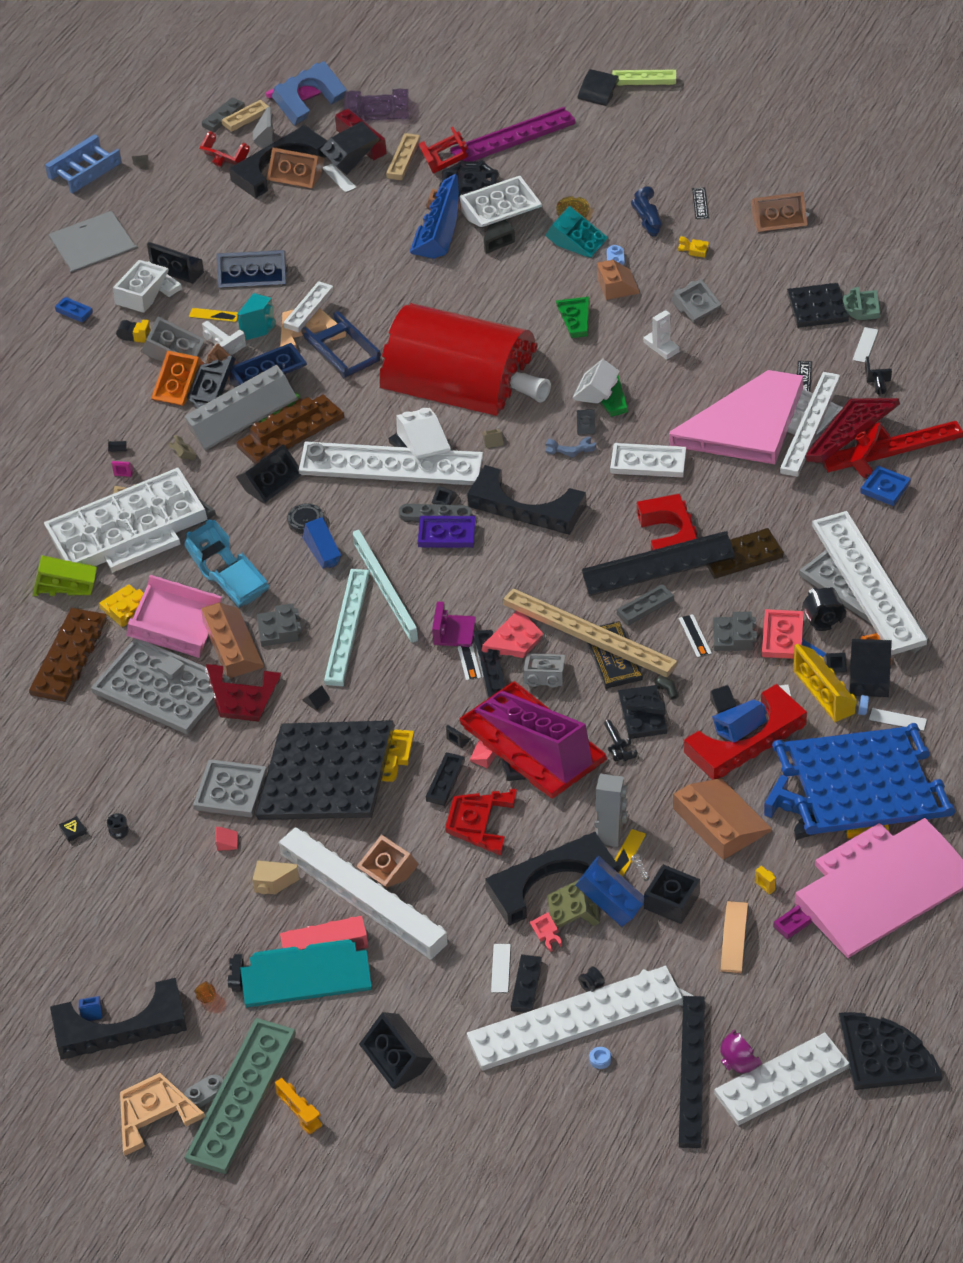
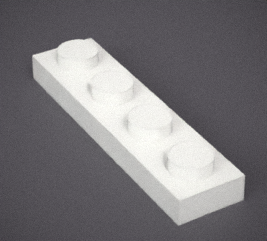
M318 281L283 322L284 328L300 332L334 291L333 286Z

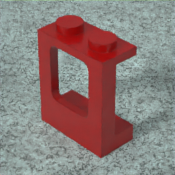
M451 127L452 136L428 148L424 141L419 143L433 174L468 157L466 153L468 147L465 141H462L463 138L460 131L456 132L454 127ZM455 144L459 145L461 153L441 161L438 156L440 151Z

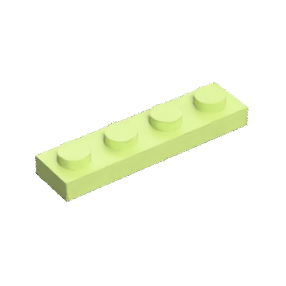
M613 70L612 72L613 75L619 76L618 86L676 84V70Z

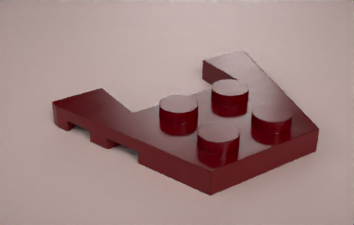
M206 664L205 668L221 718L259 722L281 678L280 672L264 671L262 687L222 682L223 666Z

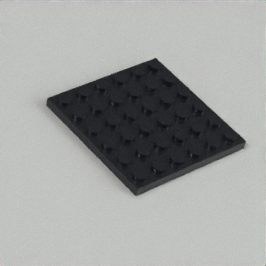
M393 720L281 724L256 811L257 819L372 818L395 727Z

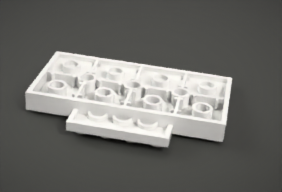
M175 468L44 522V525L62 560L97 566L106 562L113 573L180 545V540L176 535L177 532L208 519L205 508L179 468Z

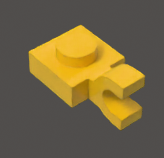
M680 236L678 251H689V255L706 257L709 242L692 239V242H689L686 237Z

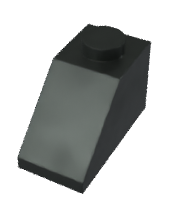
M506 220L489 225L484 237V252L486 254L515 242L514 228Z

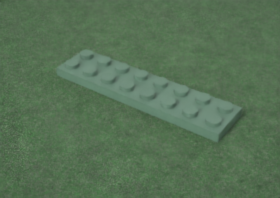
M255 1018L184 1157L185 1162L222 1174L227 1173L296 1035L295 1029Z

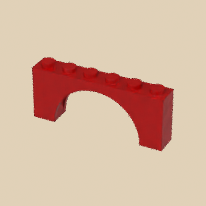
M775 684L761 693V703L766 708L769 721L760 733L746 740L726 742L713 739L699 730L684 739V753L712 780L722 778L733 769L741 767L746 761L757 757L759 753L772 748L774 741L786 739L790 734L804 728L807 725V711L779 685Z

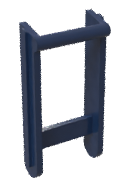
M339 311L333 313L337 324L315 335L306 326L301 329L304 338L341 373L342 378H346L380 361V350ZM346 331L372 357L348 368L323 341Z

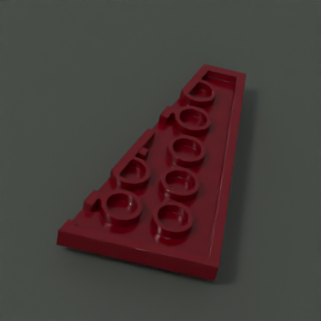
M851 398L805 455L806 461L824 462L855 439L860 432L867 430L900 405L899 398Z

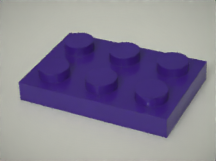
M420 516L418 547L474 548L476 516Z

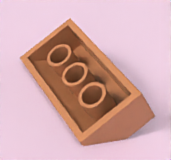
M220 602L201 608L203 623L226 676L233 678L264 668L239 608Z

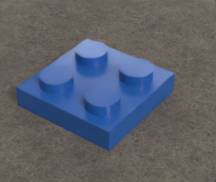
M877 466L862 485L860 493L894 506L910 485L911 478Z

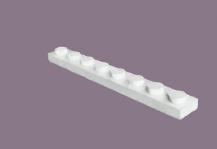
M822 373L780 467V474L799 476L806 460L805 455L813 444L840 382L839 374Z

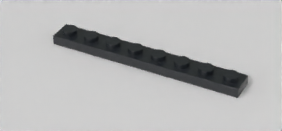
M683 996L679 1148H701L705 996Z

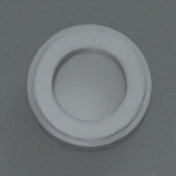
M319 443L309 445L307 448L308 458L312 461L322 460L325 457L324 446Z

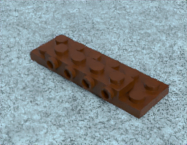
M324 394L313 400L309 397L305 399L300 398L294 405L283 407L278 414H270L265 421L254 423L252 428H250L251 434L237 441L236 445L240 451L255 463L282 444L289 449L344 418V412Z
M76 608L70 609L29 689L31 696L63 702L67 701L76 681L80 679L83 667L87 665L90 653L94 651L97 639L101 637V631L107 621L106 614Z

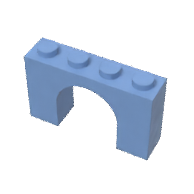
M323 61L315 63L307 71H301L296 77H290L285 83L277 84L271 97L295 126L307 119L310 112L300 99L297 89L303 86L315 87L322 92L331 105L343 99L347 89L326 62Z

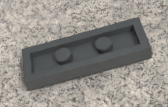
M232 97L204 119L202 127L212 132L217 131L223 126L222 119L245 108L244 102Z
M662 584L618 608L617 616L629 626L674 601V595Z

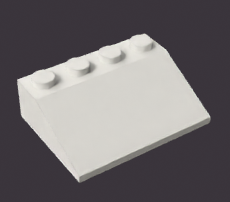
M521 176L460 196L461 212L469 222L480 227L542 207V203Z

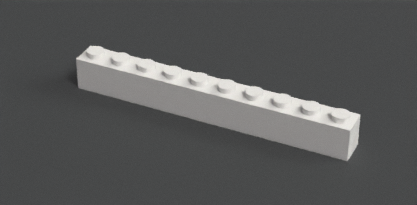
M295 827L279 841L280 854L293 864H298L300 869L428 959H433L448 944L447 932L442 926L434 924L426 915L420 914L412 905L401 901L396 894H391L385 890L380 883H375L366 873H361L355 869L350 862H345L337 853L326 849L321 842L313 840L305 831L302 832Z

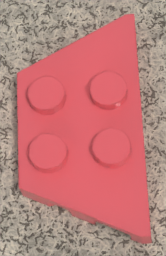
M516 611L483 644L482 651L488 652V649L499 650L500 655L524 658L542 640L543 633L527 615Z

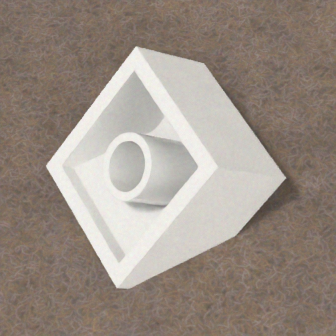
M600 360L584 374L572 399L590 403H599L603 399L607 400L612 393L611 388L618 381L617 375L619 370L606 360Z

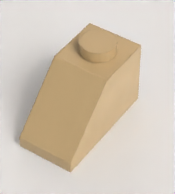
M257 860L252 880L254 892L276 894L295 883L300 878L298 864Z

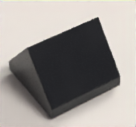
M321 685L302 700L313 709L318 710L330 700V697Z

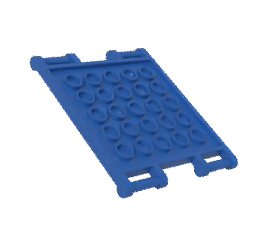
M911 723L907 727L787 742L782 740L774 741L772 747L777 752L782 764L783 775H798L808 798L798 797L794 801L796 808L800 810L806 833L811 835L872 827L879 823L881 825L918 821L924 818L933 819L952 816L956 810L954 805L950 804L944 790L945 785L943 781L936 779L932 783H927L918 763V760L926 759L930 756V751L925 747L919 734L920 729L918 725ZM907 736H912L918 750L913 751ZM787 751H789L794 766L789 763L786 755ZM933 792H937L943 807L938 808L932 794ZM808 809H812L817 824L812 821Z

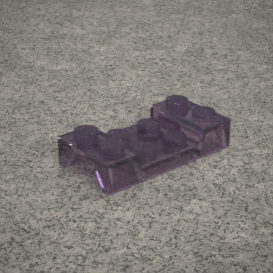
M401 88L392 89V95L361 96V91L345 92L344 110L348 108L363 121L409 119L408 89Z

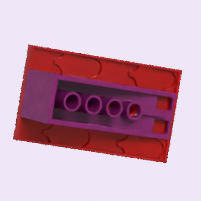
M515 681L459 718L460 724L464 726L465 730L482 741L484 746L508 762L513 769L526 777L532 785L552 799L607 760L606 753L588 740L585 723L550 710Z

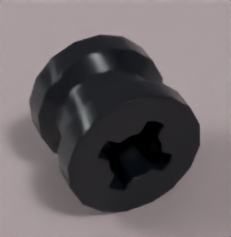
M115 813L108 817L107 827L109 835L114 839L124 838L129 832L126 817L120 813Z
M594 966L590 967L586 974L582 973L578 976V981L586 992H593L597 986H602L605 983L603 975Z

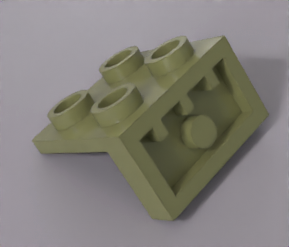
M579 880L547 896L550 916L557 928L580 917L588 921L592 926L600 923L598 905L575 886Z

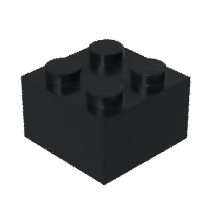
M663 864L644 893V909L682 924L700 895V879Z

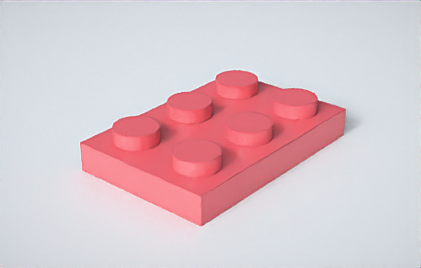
M765 609L762 657L794 659V645H802L804 611Z

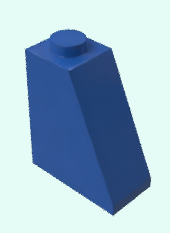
M323 517L305 523L302 538L322 569L336 566L340 562L341 554Z
M753 699L714 715L712 718L717 735L736 742L767 721L765 715L767 711L763 703Z

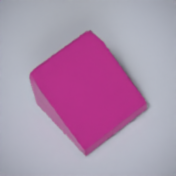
M112 461L114 476L132 477L134 466L130 462Z

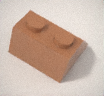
M615 260L597 263V279L606 300L639 294L630 269Z
M381 835L356 867L387 888L406 881L419 863L409 852Z

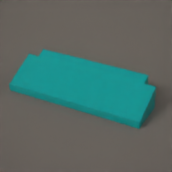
M350 939L310 944L303 950H299L297 947H288L255 952L250 957L251 966L240 968L245 1008L372 990L367 950L356 951L355 942H352Z

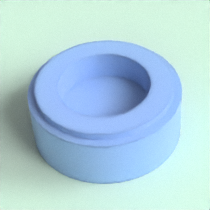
M861 695L859 715L865 716L867 713L868 696Z
M596 1047L590 1052V1064L594 1068L605 1069L611 1064V1052L607 1048Z

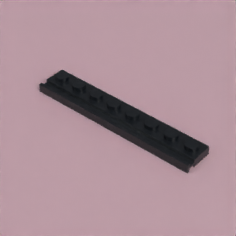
M728 531L583 568L581 571L588 596L733 559L735 555Z

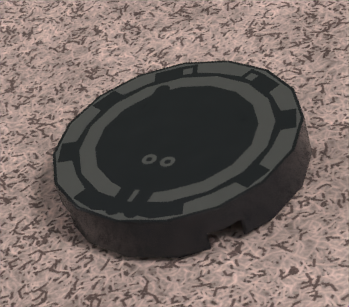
M304 503L293 507L289 511L287 522L290 529L303 534L305 523L321 517L324 519V514L317 505Z

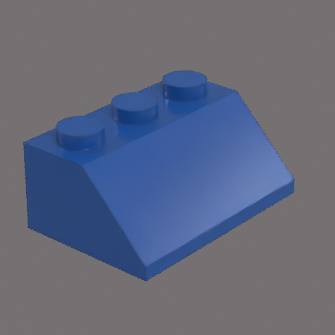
M600 856L596 857L575 884L577 888L621 927L634 918L644 903V896Z

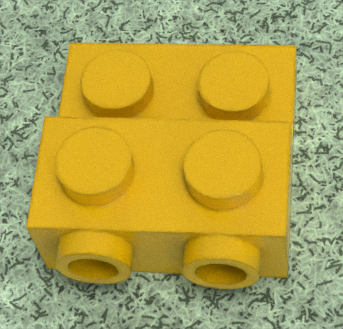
M128 584L99 602V606L123 628L128 624L130 618L133 619L144 593L140 589L135 590Z

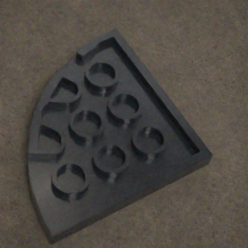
M844 1012L838 1014L854 1090L941 1081L942 1074L935 1057L923 1046L922 1040L905 1027L883 1017L878 1019L866 1016V1013Z

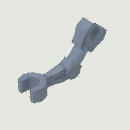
M585 437L578 446L569 447L560 446L555 440L548 439L546 453L554 454L560 452L569 457H575L577 453L582 451L584 453L594 451L596 443L590 444L591 437Z

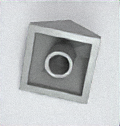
M271 107L266 108L253 130V141L261 148L274 143Z

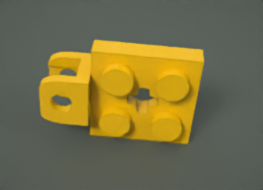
M393 731L390 746L394 745V748H389L381 781L394 782L398 775V765L408 766L414 740V731ZM385 773L391 774L390 776H384Z

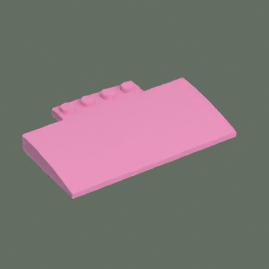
M926 818L894 836L879 823L816 859L815 866L825 876L797 891L794 903L799 905L807 916L811 917V921L847 958H850L962 891L963 859Z

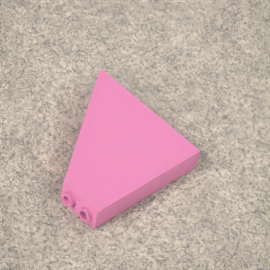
M767 370L671 430L669 433L670 446L686 447L688 450L776 464L788 431V426L791 423V418H793L803 390V376Z

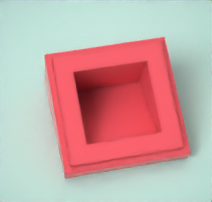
M217 826V851L237 850L238 832Z

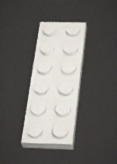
M824 1032L760 1065L753 1071L715 1088L714 1094L739 1126L849 1069V1062Z

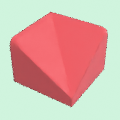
M479 740L470 758V762L488 768L497 754L484 746L483 742Z

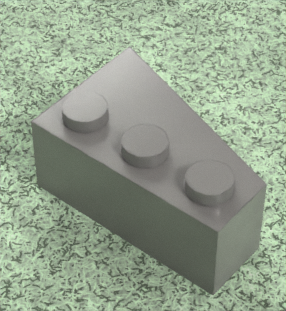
M600 774L597 783L595 803L597 821L595 820L594 828H597V835L603 844L607 846L618 847L623 823H627L628 811H626L628 805V798H626L628 786L624 785L623 776Z

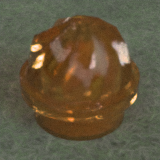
M208 981L201 983L194 990L196 999L202 1003H210L216 996L213 984H209Z

